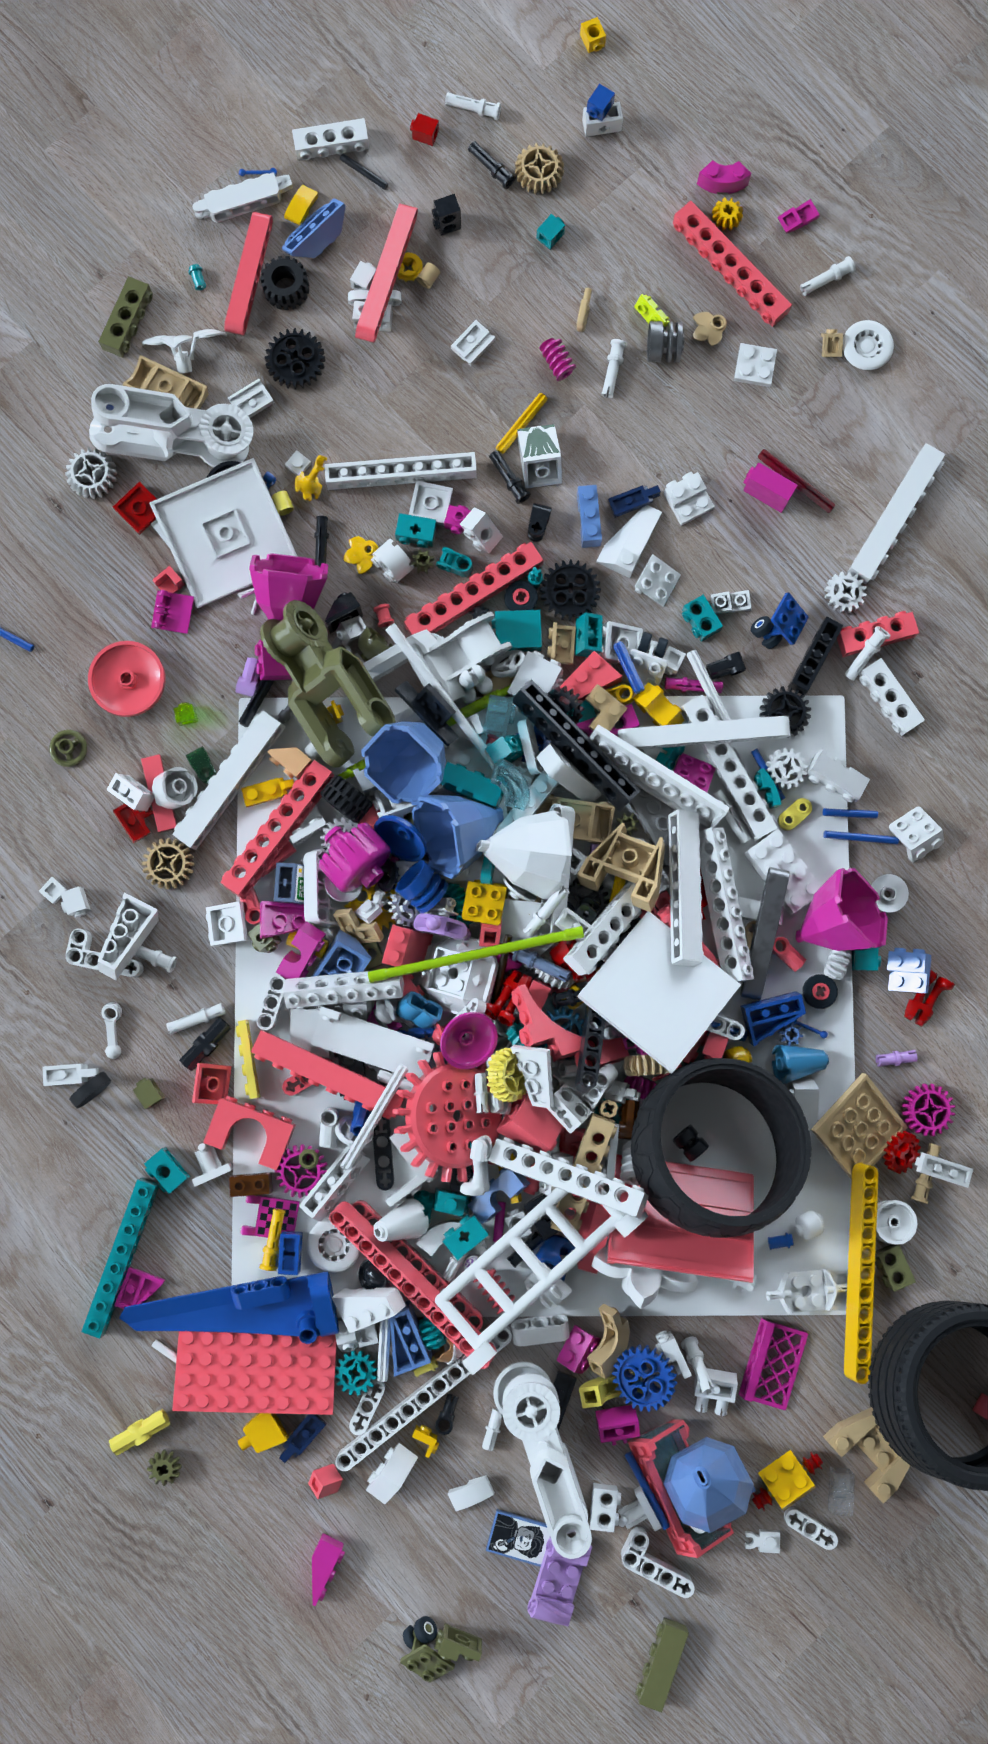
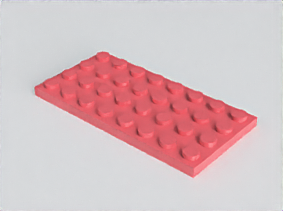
M179 1331L172 1411L333 1415L337 1353L335 1334L324 1337L317 1336L313 1343L305 1344L300 1341L299 1336Z

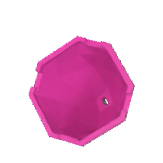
M274 553L267 554L266 559H260L259 555H252L249 570L256 601L268 620L277 619L281 621L284 619L283 609L287 603L293 600L305 602L314 609L327 580L328 564L321 563L320 567L315 565V560L311 558Z
M841 868L814 894L801 929L796 931L795 938L798 943L805 941L835 951L882 947L886 945L888 917L886 912L880 913L876 903L880 900L879 895L855 868L848 870Z

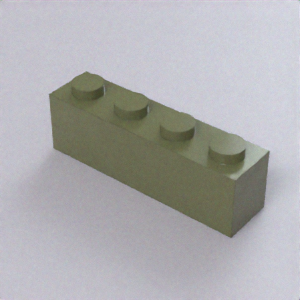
M665 1617L662 1624H658L656 1629L657 1639L650 1646V1659L648 1663L644 1664L642 1671L644 1677L642 1683H638L635 1692L640 1705L662 1713L689 1634L686 1625Z

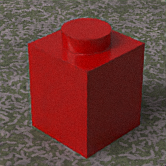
M418 113L416 119H413L410 125L412 139L433 146L439 132V120Z

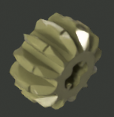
M164 1449L161 1454L156 1452L154 1458L149 1459L150 1466L147 1467V1471L153 1472L150 1474L149 1479L155 1477V1484L162 1481V1485L166 1486L167 1482L172 1484L175 1478L180 1476L178 1470L182 1468V1465L177 1463L180 1460L179 1456L172 1457L174 1451L167 1455V1451ZM163 1464L167 1466L166 1471L162 1470Z

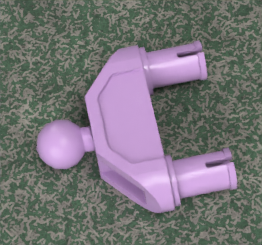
M421 913L414 920L415 930L421 933L426 932L451 937L456 940L464 939L465 941L471 937V932L467 925L455 919Z

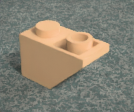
M297 747L269 749L267 752L271 756L269 760L277 767L279 764L285 768L283 772L291 779L293 777L300 779L304 774L306 766L312 763V760Z

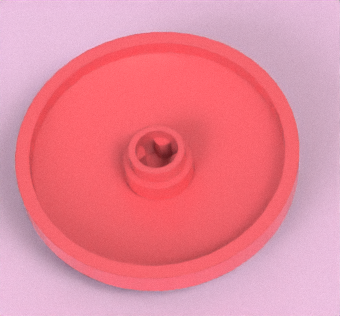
M119 641L106 646L95 656L88 672V686L96 703L105 711L120 717H133L147 712L159 701L165 687V671L158 656L147 646L134 641Z

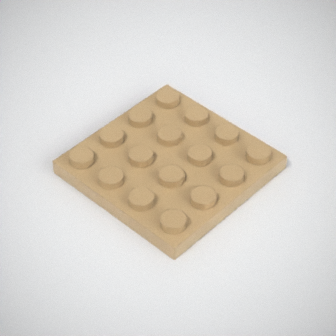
M862 1073L813 1126L811 1131L849 1178L852 1179V1168L855 1164L863 1163L874 1166L886 1153L883 1150L888 1146L886 1142L892 1141L891 1136L894 1135L896 1137L898 1131L902 1133L908 1127L868 1075Z

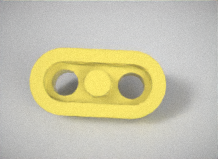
M805 798L796 800L779 815V827L785 831L795 828L811 813V802ZM801 804L806 807L805 811L800 810ZM790 817L792 822L787 823L785 818Z

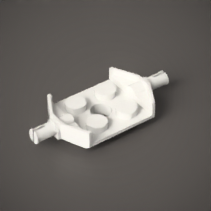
M827 1269L786 1272L783 1274L777 1291H767L766 1295L770 1296L766 1297L768 1300L779 1299L785 1311L791 1315L798 1312L817 1310L831 1311L837 1294L839 1292H847V1283L836 1284ZM806 1285L808 1287V1293L805 1296H803L801 1293V1289L803 1286Z

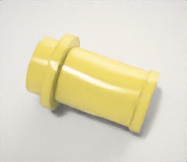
M432 1356L431 1363L413 1369L416 1377H419L431 1370L436 1371L439 1365L434 1356Z

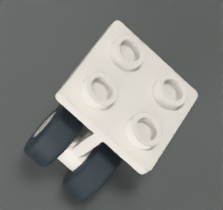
M644 632L638 650L632 649L630 658L643 684L646 685L649 682L653 686H659L668 663L667 660L663 659L668 639L660 637L659 641L656 642L651 640L652 634ZM624 671L622 681L630 683Z

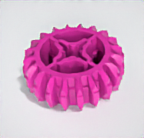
M925 1083L922 1084L921 1088L915 1086V1092L909 1090L908 1093L911 1097L905 1096L904 1099L908 1103L902 1104V1107L907 1108V1111H903L902 1115H908L904 1122H911L909 1128H915V1133L917 1134L922 1131L923 1136H927L928 1133L930 1136H935L936 1132L942 1134V1128L948 1130L949 1127L946 1123H953V1120L949 1119V1117L956 1115L950 1110L954 1109L955 1105H949L953 1098H946L948 1091L941 1092V1086L935 1088L934 1084H930L928 1087ZM929 1094L936 1096L941 1105H935ZM923 1096L921 1098V1105L915 1108L917 1100ZM928 1107L936 1108L928 1113L922 1112V1110L928 1109ZM942 1112L940 1119L934 1124L936 1115ZM915 1115H923L925 1121H927V1126L921 1124Z
M304 1144L300 1146V1150H298L297 1145H294L293 1153L289 1148L286 1149L288 1156L285 1154L282 1156L284 1161L279 1164L281 1168L275 1170L276 1173H281L275 1179L283 1180L279 1187L287 1186L284 1193L289 1192L291 1189V1197H294L296 1192H298L299 1198L303 1197V1192L307 1196L310 1190L323 1177L322 1174L327 1172V1170H322V1167L328 1165L327 1162L322 1164L320 1162L324 1155L319 1157L318 1164L316 1165L317 1173L310 1169H305L307 1174H303L301 1177L297 1169L302 1166L300 1164L288 1163L292 1157L300 1155L305 1150ZM309 1154L307 1159L311 1158L313 1160V1157ZM286 1169L294 1174V1185L289 1181ZM303 1178L315 1179L312 1185L299 1187Z

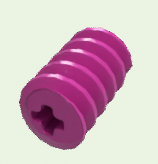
M550 338L544 341L539 349L543 357L546 358V362L550 364L549 368L553 370V375L557 377L556 380L561 381L573 372L576 365H569L572 362V358H567L569 352H563L566 348L564 345L559 346L562 340Z

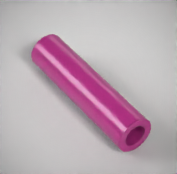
M497 1201L502 1210L495 1215L493 1242H497L503 1236L506 1202Z

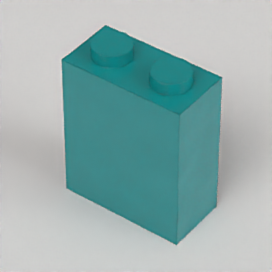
M540 610L495 611V617L491 621L492 629H495L496 636L501 644L511 643L512 648L508 651L534 652L542 650Z

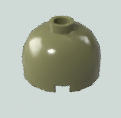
M368 626L362 631L358 639V647L362 652L360 656L365 661L372 659L393 645L391 643L387 645L386 638L374 629L368 628Z

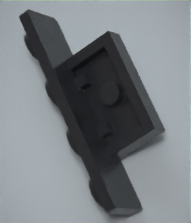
M408 681L395 688V692L400 698L405 701L447 747L459 738L455 731L446 723L456 711L430 683L420 693Z

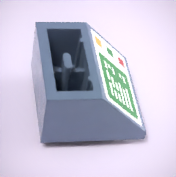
M276 862L274 902L304 904V865Z

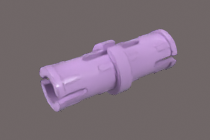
M915 1050L905 1052L893 1051V1053L876 1055V1063H879L877 1064L878 1067L887 1065L900 1066V1064L917 1062Z

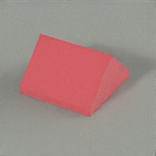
M197 1063L192 1103L218 1104L220 1098H226L232 1066Z

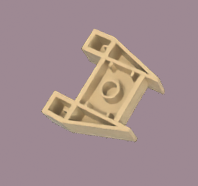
M621 823L585 859L577 874L580 885L598 891L607 873L636 884L631 894L633 906L651 912L660 893L665 853L664 840L660 837L655 846L628 836L625 823Z
M871 1407L836 1423L823 1437L841 1457L855 1444L860 1447L878 1467L864 1483L884 1504L898 1490L910 1465L901 1459L890 1448L889 1443L884 1440L883 1435L879 1431L880 1427L875 1423V1418L872 1415L873 1408Z

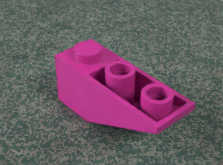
M322 1533L312 1555L313 1606H316L318 1600H323L327 1589L324 1587L327 1581L331 1583L336 1573V1570L333 1568L336 1562L340 1564L345 1554L342 1551L344 1543Z

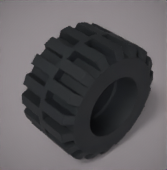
M278 256L277 260L271 259V263H266L265 269H262L261 285L267 301H270L272 306L276 305L277 309L280 310L282 307H284V310H289V307L295 309L297 304L301 306L303 304L302 300H306L307 294H309V282L305 268H303L301 262H297V259L293 258L290 260V256L285 258ZM283 278L295 280L293 285L288 288L276 287L277 282Z
M334 775L320 792L321 796L330 805L354 823H359L373 806L363 793L338 775Z

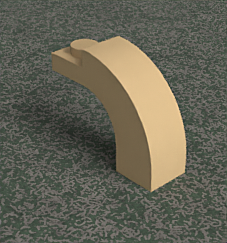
M603 1304L598 1309L604 1323V1334L600 1344L587 1359L591 1370L607 1379L616 1369L614 1364L618 1362L617 1358L627 1349L630 1328L628 1320L621 1317L616 1308Z

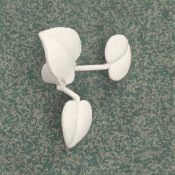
M204 329L194 332L190 355H188V351H182L181 349L182 343L192 340V336L188 335L155 336L142 341V345L166 344L170 346L176 361L177 372L188 373L192 372L191 360H194L193 355L196 341L200 338L216 335L227 337V333L215 329Z

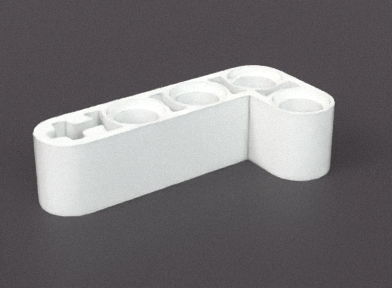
M550 743L536 757L551 778L582 801L594 803L602 795L574 765L564 758L553 744Z
M317 849L307 852L303 859L305 921L315 927L330 928L338 926L333 914L336 910H340V908L330 907V896L324 886L326 875L319 868V861L322 859L323 854L326 853V850Z
M75 929L71 932L66 951V960L72 965L99 970L98 964L96 966L92 964V958L96 955L99 957L100 952L90 951L92 935L89 931ZM80 933H83L85 939L79 943L77 937ZM75 952L80 953V959L77 962L73 960ZM131 959L127 965L137 967L136 971L124 969L120 975L139 977L144 971L143 964L140 961Z
M634 1527L630 1531L621 1550L624 1567L680 1597H691L695 1590L691 1577L687 1573L647 1553L646 1550L649 1545L647 1532L643 1527ZM638 1535H643V1536H644V1540H643V1541H641V1542H636V1541H634V1539H635L636 1536H638ZM628 1554L636 1555L632 1561L625 1559ZM652 1563L653 1567L650 1570H645L644 1565ZM664 1573H671L669 1579L661 1578ZM686 1583H688V1586H683V1588H681L680 1584L685 1585Z

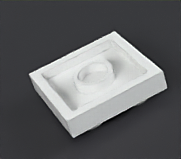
M740 343L734 381L770 387L777 349Z
M416 481L409 515L436 519L438 525L444 526L453 488Z

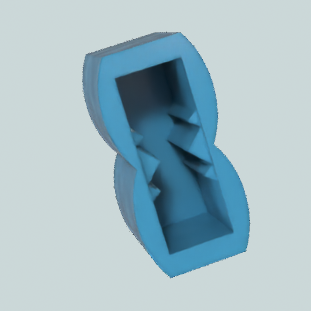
M410 991L398 1001L396 1009L397 1015L401 1018L413 1021L414 1024L423 1029H429L440 1021L443 1008L438 1003L426 1000L421 994Z

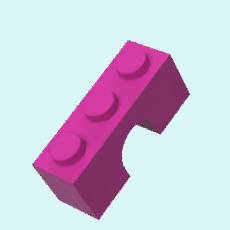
M306 921L299 928L291 943L299 949L301 955L291 950L282 959L276 973L285 979L306 977L309 973L307 970L308 966L311 967L317 959V956H315L316 952H319L325 944L323 939L326 933Z

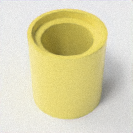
M279 491L272 495L271 498L279 516L289 514L294 510L287 491Z

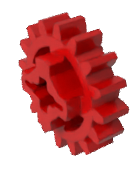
M904 1130L902 1133L898 1131L896 1137L894 1135L891 1136V1142H886L888 1146L883 1150L886 1152L883 1159L886 1160L884 1165L888 1166L889 1170L901 1174V1172L907 1173V1168H913L912 1163H915L916 1158L920 1156L918 1150L921 1149V1146L918 1145L920 1140L916 1138V1135Z

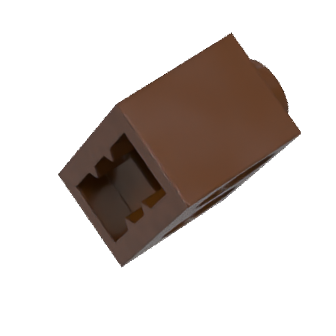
M272 1172L230 1176V1197L272 1193Z

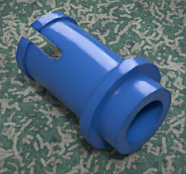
M785 1233V1235L768 1237L770 1250L782 1247L789 1249L790 1246H794L792 1234Z

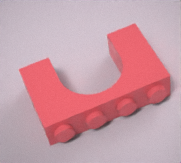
M228 1095L226 1098H220L203 1143L221 1150L225 1149L234 1125L243 1118L255 1119L263 1125L267 1135L266 1145L258 1164L274 1170L279 1169V1164L283 1161L282 1156L286 1153L296 1124L292 1123V1119L281 1116V1119L274 1116V1112L263 1109L261 1112L255 1109V1105L247 1102L244 1105L237 1103L238 1099Z

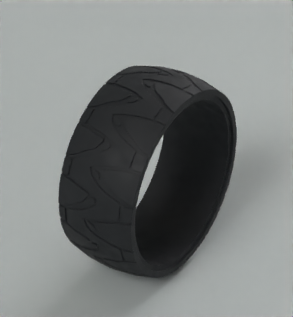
M727 1058L704 1059L680 1067L672 1074L670 1073L647 1095L637 1113L633 1126L631 1160L637 1182L641 1188H644V1193L649 1196L648 1201L664 1218L669 1219L668 1221L682 1229L702 1236L713 1238L742 1236L760 1230L765 1225L767 1226L778 1219L793 1204L796 1199L795 1197L799 1195L810 1169L812 1151L810 1131L808 1130L809 1127L804 1113L796 1098L773 1074L757 1065L742 1060ZM694 1083H711L727 1087L749 1100L765 1119L774 1140L776 1170L767 1196L751 1214L746 1216H728L710 1211L689 1198L670 1174L662 1151L661 1126L666 1107L680 1087Z

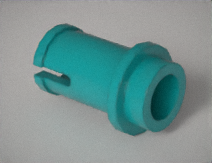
M199 264L189 266L188 271L189 275L192 276L195 290L206 288L202 275L203 269Z

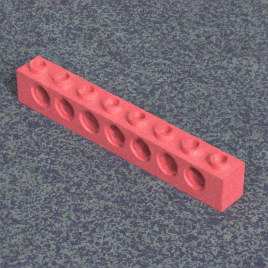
M691 200L675 213L673 219L674 228L686 237L690 245H694L698 249L699 254L711 263L715 271H719L723 275L724 280L736 289L740 297H744L749 302L750 307L761 315L765 323L773 327L789 313L792 304ZM728 263H731V264H733L734 266H733V267H730V266H728L727 264H728ZM740 276H744L746 280H742ZM756 289L759 293H755L752 290ZM765 302L771 303L772 306H767Z
M532 542L528 544L523 543L517 547V551L514 553L505 554L498 563L489 564L482 573L473 574L468 582L464 584L459 583L453 588L452 592L440 595L433 604L427 603L417 614L414 612L408 615L404 625L410 635L426 629L430 633H437L469 611H472L473 607L483 604L507 589L510 584L529 575L533 567L538 569L543 566V558ZM517 559H523L525 561V564L518 565L515 561ZM508 569L509 574L502 575L500 570ZM489 578L492 579L494 583L492 585H486L484 583V580ZM474 588L478 591V593L476 595H470L468 591ZM459 598L462 600V603L454 605L452 601ZM443 608L446 610V613L438 615L436 611ZM424 618H428L430 620V623L428 625H422L420 621Z
M315 760L306 766L304 774L294 782L291 791L283 796L281 804L270 813L268 821L260 826L257 835L247 843L242 855H239L235 859L232 868L224 873L220 883L226 889L242 900L246 898L290 840L289 837L293 835L292 832L300 827L322 798L320 792L330 782V779L334 777L333 772ZM311 781H316L314 785L308 786ZM304 795L303 800L297 801L299 796ZM288 811H293L290 816H285ZM281 826L279 831L274 832L275 827ZM269 841L266 847H262L264 842ZM258 856L255 862L250 863L253 857ZM241 872H246L244 877L239 878Z

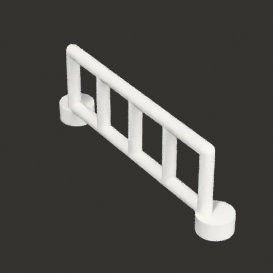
M572 1174L567 1179H565V1181H569L572 1177ZM587 1178L583 1181V1184L589 1187L591 1180ZM555 1188L435 1297L437 1306L474 1349L462 1361L468 1371L474 1375L497 1353L489 1343L611 1232L617 1229L625 1238L648 1217L647 1213L643 1211L641 1219L602 1205L611 1217L584 1239L555 1206L569 1192ZM602 1188V1195H606L607 1192ZM545 1214L550 1217L576 1247L550 1272L520 1238ZM510 1246L514 1248L540 1279L515 1303L511 1301L485 1270L487 1266ZM475 1277L505 1311L480 1335L474 1331L450 1302Z

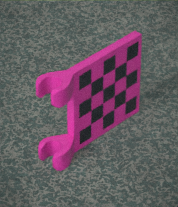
M259 1195L246 1196V1203L259 1204L256 1227L243 1225L240 1233L242 1235L268 1238L273 1209L285 1210L281 1233L283 1231H295L300 1201Z

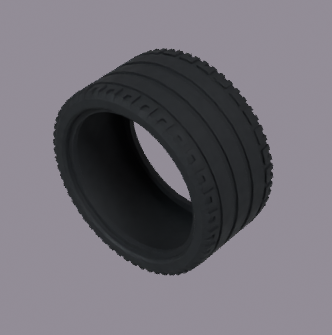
M938 1301L923 1304L921 1307H915L907 1311L906 1315H901L898 1320H895L893 1322L894 1325L887 1328L886 1333L882 1335L883 1339L878 1342L877 1349L875 1348L874 1350L875 1356L872 1357V1364L869 1367L871 1373L868 1375V1388L870 1389L868 1396L870 1398V1407L873 1408L872 1415L875 1418L876 1425L880 1427V1433L883 1435L884 1440L889 1443L890 1448L912 1467L927 1475L963 1488L988 1491V1445L970 1455L950 1457L934 1442L928 1433L918 1404L919 1377L923 1364L931 1350L947 1335L966 1327H972L988 1338V1304L960 1301Z

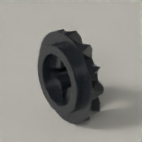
M386 861L381 866L384 875L377 883L380 890L390 892L395 889V884L398 883V877L400 876L398 874L399 867H397L395 862Z

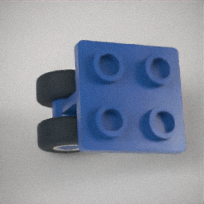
M788 592L784 594L772 618L770 619L768 616L760 617L752 624L751 632L756 638H764L762 645L767 649L777 646L783 637L790 645H794L809 617Z

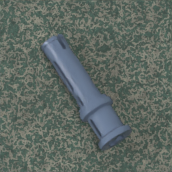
M526 949L514 951L512 960L515 962L524 963L530 969H539L565 983L568 982L572 973L539 957V954L535 951L533 953Z

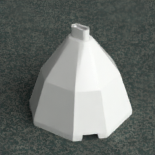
M557 811L521 817L487 840H480L476 845V851L483 852L512 884L542 899H548L565 883L566 875L562 874L564 865L571 861L572 853L568 820L560 817V813Z

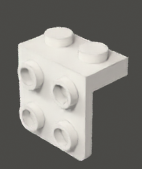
M921 807L914 808L889 825L890 831L907 848L908 858L912 863L924 858L927 853L939 848L944 843L943 830Z

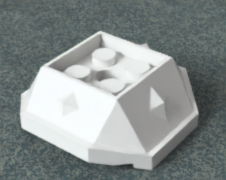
M444 937L428 946L425 960L485 947L479 946V939L472 937L466 941L464 939L456 940L451 937ZM491 956L421 971L418 984L428 1000L438 1003L443 1008V1011L457 1015L474 998L489 1003L499 964L496 957ZM458 970V976L455 978V972Z

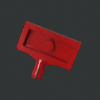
M123 804L113 810L114 815L133 843L150 834V830L144 820L154 814L150 807L148 811L139 812L138 810H133L127 804Z

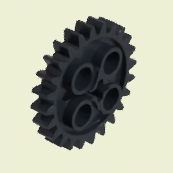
M296 328L293 329V333L286 329V335L279 332L280 338L278 339L274 336L275 343L269 342L268 344L271 349L265 350L268 355L265 356V361L267 362L265 365L269 369V375H273L274 381L279 380L280 386L286 383L287 389H289L291 384L295 390L299 384L302 389L304 388V383L311 386L310 380L317 381L316 374L322 375L320 369L325 368L322 362H325L326 359L323 356L325 353L324 349L321 348V342H317L316 336L311 338L310 332L304 335L303 329H301L300 333H297ZM290 345H296L293 349L288 348ZM307 353L312 354L309 358H305L304 355ZM281 360H286L285 364H278ZM297 369H302V372L295 373L294 371Z
M570 559L567 565L562 560L561 566L555 563V570L549 567V574H544L546 580H542L541 585L544 587L540 588V592L545 594L541 595V600H546L543 604L544 607L550 606L548 609L549 613L553 610L555 611V618L561 614V620L568 616L569 621H571L572 616L578 619L580 614L582 615L586 611L592 613V607H597V603L594 600L600 599V596L597 595L601 593V588H597L600 585V581H594L597 578V574L591 575L593 569L586 570V563L581 567L579 566V560L575 565L572 559ZM558 578L565 579L566 583L558 584L556 580ZM582 578L585 583L579 585L575 582V579ZM569 587L572 588L573 593H569ZM558 596H563L566 599V601L563 603L557 602L556 598ZM581 596L585 601L578 603L575 601V598Z

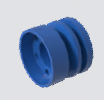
M420 860L412 865L403 874L396 886V892L405 900L411 899V905L416 907L420 913H425L432 909L442 899L449 885L445 879L441 878V875L433 874V868L424 860Z

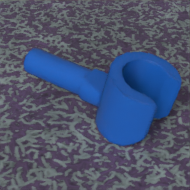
M269 471L266 472L263 480L266 482L267 489L269 490L276 483V477Z

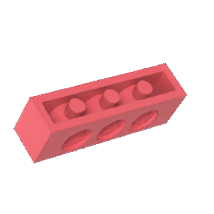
M901 611L891 618L883 616L873 623L865 621L855 628H852V626L842 628L837 637L842 657L861 653L865 647V641L871 638L873 629L876 626L885 629L891 635L889 639L884 641L881 647L915 638L919 634L913 611L909 613ZM891 624L896 625L899 631H894L891 628ZM855 634L861 635L863 641H857Z

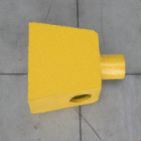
M258 1413L243 1427L245 1436L238 1440V1445L242 1451L252 1446L256 1453H260L284 1443L289 1435L276 1414Z

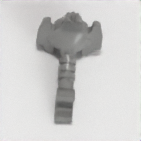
M389 999L376 1000V1009L373 1012L378 1024L382 1027L388 1028L387 1024H390L392 1021L405 1023L410 1028L416 1026L413 1021L405 1020L395 1014L396 1008Z

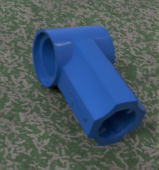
M355 1101L350 1132L354 1136H358L372 1112L363 1108V1103Z

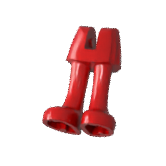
M514 970L503 982L504 988L496 1002L493 1004L486 1003L484 1014L495 1021L498 1019L503 1025L512 1026L515 1021L513 1013L516 1008L512 998L506 1009L502 1010L510 997L511 992L518 986L525 984L529 991L533 978L527 974L522 976L520 971Z
M930 970L929 987L934 981L935 984L924 1004L922 1002L925 993H916L913 1000H908L904 1017L910 1021L914 1018L918 1009H921L915 1020V1024L920 1027L927 1023L934 1014L932 1009L941 992L952 990L955 986L953 982L938 976L932 970Z

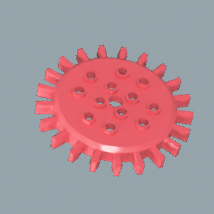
M434 1052L433 1058L436 1067L431 1069L426 1060H419L417 1063L424 1074L418 1078L414 1073H406L405 1077L414 1085L411 1092L408 1090H397L396 1092L400 1097L407 1099L406 1109H393V1114L398 1116L405 1115L406 1125L395 1128L394 1133L405 1134L408 1132L410 1141L403 1144L400 1150L401 1152H409L413 1148L417 1150L418 1154L411 1162L413 1167H419L425 1159L430 1162L425 1173L426 1177L433 1178L438 1166L443 1167L441 1181L451 1182L452 1168H457L458 1181L466 1182L468 1181L466 1167L471 1166L474 1173L473 1159H470L471 1148H468V1143L471 1142L472 1146L474 1140L487 1135L491 1138L493 1148L499 1136L496 1130L502 1121V1114L491 1113L490 1109L489 1113H476V1096H474L476 1092L475 1074L485 1073L487 1069L486 1062L477 1068L459 1069L451 1064H445L442 1052ZM465 1081L467 1082V1087H466V1088L464 1087V1082H465ZM447 1083H449L450 1088L448 1090L446 1088ZM487 1086V1091H488V1092H490V1088H491V1087H489V1086ZM466 1101L469 1104L468 1108L465 1107ZM449 1103L451 1104L450 1110L447 1107ZM430 1105H433L432 1112L430 1111ZM456 1110L460 1112V1119L458 1121H455L453 1117ZM485 1120H487V1126H484ZM468 1121H469V1123H470V1127H469V1128H467V1126H466V1124H467ZM450 1123H451L452 1126H453L451 1130L449 1129V1124H450ZM432 1125L435 1127L434 1132L431 1131ZM451 1144L454 1145L453 1150L450 1149Z

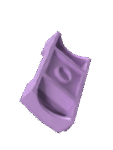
M551 1537L548 1539L532 1597L528 1603L527 1611L531 1618L569 1626L574 1610L573 1599L583 1566L587 1567L592 1546H590L585 1555L569 1559L561 1556L556 1551Z

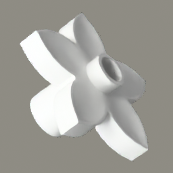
M608 1245L598 1251L591 1265L597 1271L609 1277L623 1278V1291L631 1297L640 1309L649 1305L656 1298L660 1286L672 1292L687 1293L695 1291L699 1283L697 1276L694 1274L607 1263Z

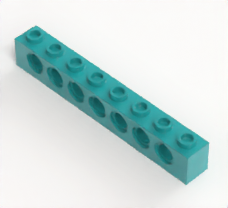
M140 1178L136 1181L83 1325L82 1333L100 1339L107 1332L116 1307L114 1306L127 1270L131 1266L159 1189L158 1183L145 1178Z

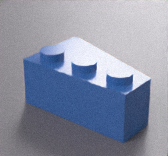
M797 991L740 1005L745 1028L748 1033V1040L753 1046H756L760 1041L773 1035L780 1028L787 1026L806 1014L802 994Z

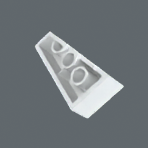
M124 892L121 905L118 907L114 923L111 925L110 933L98 959L99 972L117 980L159 921L157 909Z

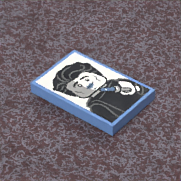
M496 1509L486 1551L541 1567L546 1544L550 1538L547 1525L537 1520Z

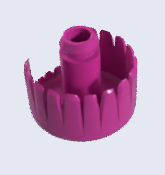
M366 822L358 824L359 829L355 827L351 829L355 837L349 832H343V828L340 826L332 828L324 837L326 844H331L328 849L330 856L327 853L323 854L322 859L319 861V868L341 892H351L362 884L368 889L376 884L384 875L381 866L384 865L390 856V847Z

